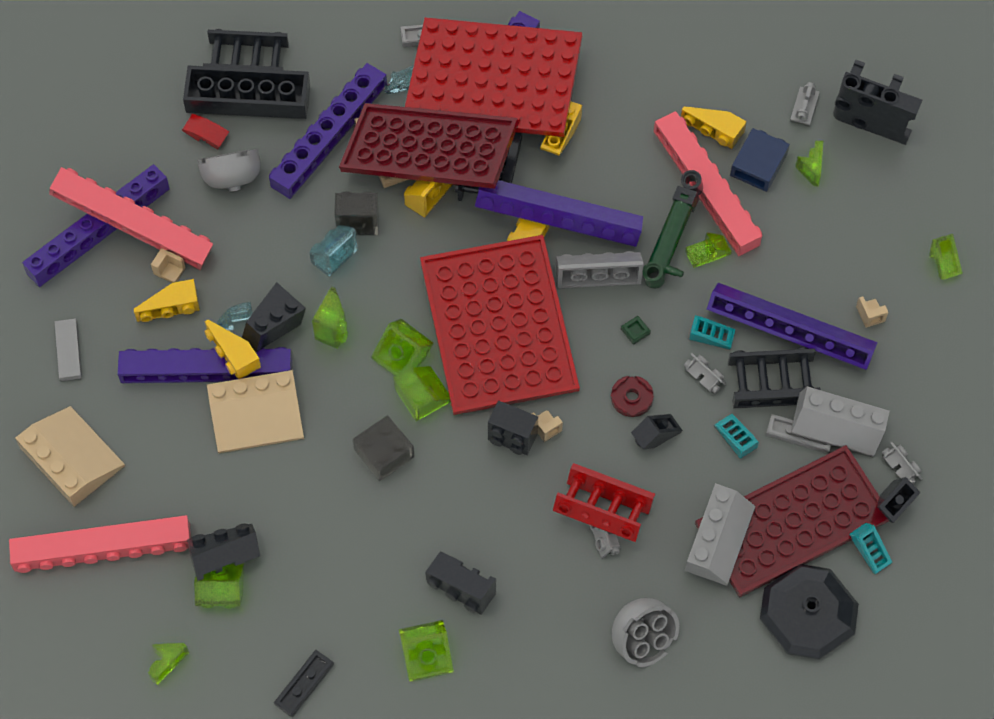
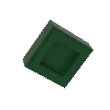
M639 316L634 317L621 326L622 332L633 345L651 332Z

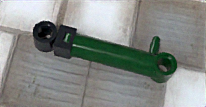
M695 170L686 171L682 175V187L677 186L672 198L673 204L650 259L643 267V278L646 285L650 288H660L665 282L666 273L678 277H683L684 275L682 270L669 265L691 212L694 213L698 204V195L703 191L701 175ZM689 182H697L694 186L688 185ZM654 272L659 274L656 278L649 277Z

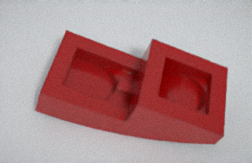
M193 113L182 129L183 132L197 141L202 139L217 150L229 133L228 130Z

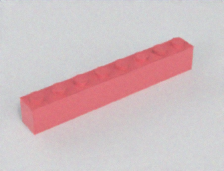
M675 111L656 120L654 133L681 173L684 174L686 171L695 170L701 175L703 191L698 195V198L737 255L741 256L759 247L762 239L760 228L751 221L749 212L742 208L738 196L731 192L725 178L722 179L716 164L711 163L705 148L700 147L696 135L687 128L685 119L680 117ZM695 181L689 182L690 186H694L697 183Z
M61 167L49 189V194L159 250L163 248L182 257L185 263L201 270L212 249L213 243L206 236H197L191 233L192 231L188 227L178 226L166 216L160 217L154 214L152 209L146 206L140 207L132 199L116 195V192L111 188L98 186L97 182L91 178L84 179L78 176V173L71 168L65 169Z
M185 515L9 539L10 564L15 572L27 573L31 569L49 570L53 566L71 567L75 563L94 564L98 560L105 559L116 561L120 557L138 558L143 554L150 553L161 555L165 551L183 552L188 548L187 539H191L190 522L188 516Z

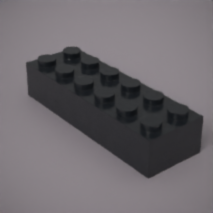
M188 65L183 96L186 113L307 119L310 93L309 72Z

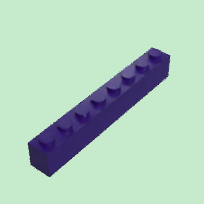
M498 180L495 189L479 187L475 207L634 247H637L642 231L643 216Z
M717 283L707 306L709 311L804 347L815 349V351L867 370L878 343L721 283Z
M277 347L275 349L262 348L255 352L259 357L261 368L243 378L292 370L291 349L285 347ZM171 348L168 350L147 349L146 351H137L135 349L119 351L118 377L120 383L225 382L238 379L235 374L231 375L225 365L227 361L224 357L220 358L215 348L211 350H201L199 348L179 350Z

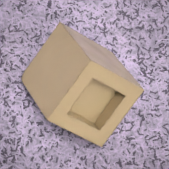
M163 248L160 249L151 263L153 274L171 283L177 282L186 268L182 257Z
M863 296L858 298L856 308L866 328L886 321L888 310L885 305L880 307L876 299L865 301Z
M547 410L538 415V434L544 442L562 431L563 422L558 416L553 418Z

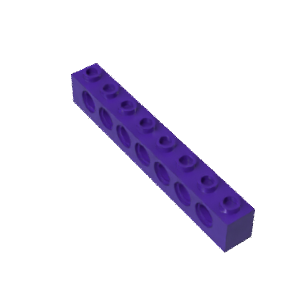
M366 63L363 68H359L352 81L345 84L340 95L333 98L328 109L323 110L315 124H311L308 127L303 138L296 141L291 152L284 155L279 166L271 170L269 174L271 188L291 199L355 124L354 119L359 118L364 104H372L387 86V75L369 63Z
M153 164L119 189L116 195L122 198L128 197L140 207H147L170 190L167 177ZM89 214L84 215L22 262L26 274L40 288L117 230V228Z

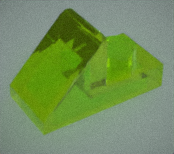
M815 140L814 147L809 149V156H798L795 167L813 186L818 187L821 178L823 141Z
M709 232L706 233L704 241L687 246L685 249L693 268L732 254L723 235Z
M951 233L933 239L929 256L936 259L940 279L945 280L963 274L954 235Z
M184 643L151 645L154 652L162 658L161 660H156L150 666V671L148 672L150 679L156 685L189 654L188 648Z

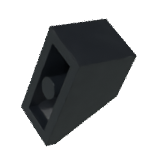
M671 414L647 416L631 433L638 446L642 449H651L675 437L683 430Z
M907 477L893 480L880 495L877 508L891 523H894L920 494V491Z

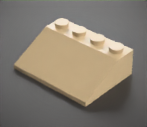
M293 370L207 385L218 454L304 439Z
M71 406L32 424L15 437L20 449L73 507L125 466L119 457Z

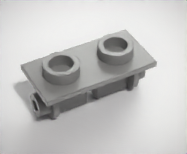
M808 82L804 87H800L790 121L810 125L819 96V91H816L814 83Z
M691 353L690 355L694 359L692 361L689 359L685 362V370L696 379L703 374L704 377L700 383L710 393L716 394L720 390L718 386L720 383L726 385L722 380L725 376L716 368L712 371L707 366L709 362L702 355L699 354L697 357Z
M891 442L894 448L891 450L886 448L882 452L883 458L892 469L900 464L901 468L896 471V474L900 478L907 477L912 484L916 482L914 478L917 476L922 480L923 478L919 474L922 470L914 461L910 463L905 457L908 455L906 450L900 444L896 446Z
M590 525L601 559L609 552H611V555H616L620 552L619 549L621 547L617 535L609 534L607 531Z

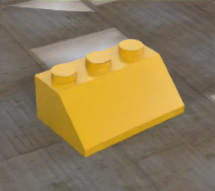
M416 180L404 192L405 206L425 218L453 184Z

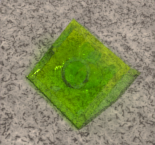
M331 286L312 319L315 340L338 349L340 344L346 341L348 331L345 313L336 288Z
M399 319L388 324L371 358L404 382L425 360L434 343L403 319Z
M431 366L411 367L393 377L394 389L415 421L450 403L448 391Z
M234 563L222 567V572L215 573L214 570L204 574V579L197 581V577H195V606H202L203 608H212L214 606L235 608L240 606L243 597L244 563L237 566Z
M443 620L399 629L409 681L454 672Z

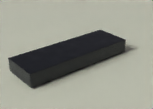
M315 650L274 701V705L290 717H293L333 667L334 662L318 650Z

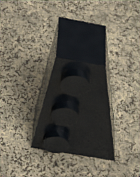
M276 282L247 320L242 338L248 341L253 350L257 352L300 326L306 308Z
M243 523L232 529H218L211 534H198L191 539H187L197 581L204 579L203 575L215 570V573L222 572V567L233 562L237 566L260 556L256 532L252 524Z
M441 551L425 572L427 583L432 588H440L446 592L445 594L453 601L458 600L462 602L464 607L472 613L477 612L482 615L496 595V578L490 576L489 579L478 575L480 573L478 569L473 568L471 571L463 566L462 561Z

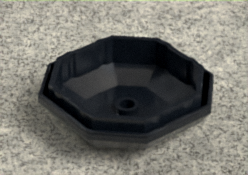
M800 564L764 587L760 620L787 654L821 659L855 635L859 604L831 569ZM807 604H813L815 609H809Z

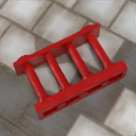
M573 463L567 480V484L571 486L566 495L557 493L553 511L636 542L641 527L637 519L641 512L649 514L655 493ZM579 489L591 493L587 503L574 499ZM599 497L612 501L607 511L595 507ZM620 504L632 508L628 519L616 514Z

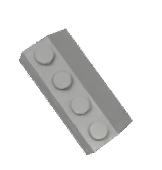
M626 251L615 254L606 252L595 255L585 253L575 256L570 254L556 256L557 287L577 288L641 284L644 265L641 253Z
M807 386L799 394L791 433L840 448L847 445L851 451L873 457L885 433L890 411Z
M715 483L689 554L685 571L726 586L728 585L755 506L738 491Z

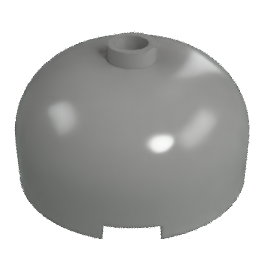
M258 148L197 160L200 176L203 181L216 189L228 188L229 192L241 190V185L252 182L258 176L261 168Z
M654 598L633 600L626 604L614 619L611 631L613 645L627 662L638 667L653 665L668 654L664 650L671 645L673 640H677L679 619L676 613L660 600ZM650 645L656 650H660L659 653L652 657L643 658L648 654Z

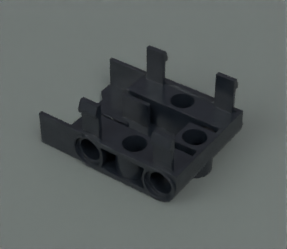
M855 60L851 72H845L835 101L834 117L838 121L906 145L912 132L911 129L907 128L908 122L915 120L923 100L900 92L899 89L904 77L894 74L889 87L861 77L860 75L865 63Z

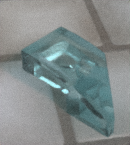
M414 65L399 72L393 71L391 80L384 87L385 94L409 90Z
M251 302L230 307L216 324L226 330H233V322L248 320L253 314Z

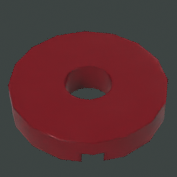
M624 376L617 380L612 387V405L617 412L624 416H641L648 412L652 406L654 398L653 389L648 381L639 376ZM629 392H634L638 395V398L630 400L626 395Z

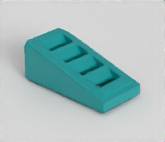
M695 315L689 340L731 350L736 329ZM699 327L703 328L702 332L698 331ZM707 329L711 330L710 335L706 334ZM715 331L719 332L718 338L714 337ZM724 333L728 334L726 341L722 340Z
M730 414L714 425L740 459L758 448V440L733 414ZM731 421L733 425L725 429L723 426ZM737 428L738 431L734 432L733 434L729 433L733 429ZM740 434L742 435V437L739 438L738 440H735V439H734V438L737 437L738 435H740ZM746 440L747 443L741 446L740 443Z
M865 523L849 534L874 574H877L892 563L874 525ZM870 541H873L872 544H870L869 546H866L867 543H869ZM877 548L878 551L871 555L870 553ZM880 556L883 557V558H882L881 560H879L878 562H876V563L874 562V560L877 559L878 557H880Z

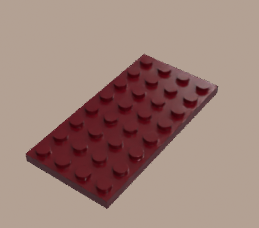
M365 103L339 168L341 172L495 189L519 122L517 118Z
M847 445L744 496L755 506L729 581L740 598L781 577L800 564L805 565L851 541L852 539L849 534L861 525L869 523L877 528L889 521L877 508L880 496ZM703 517L695 521L698 530Z

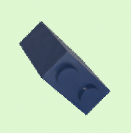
M752 128L732 164L730 176L767 192L788 154L790 144L786 143L783 139L772 137L762 130Z

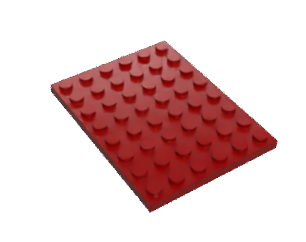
M425 17L405 107L512 117L518 119L519 125L516 130L518 133L564 137L582 43V32Z
M543 235L420 257L453 415L494 408L498 400L510 405L578 392L580 390Z

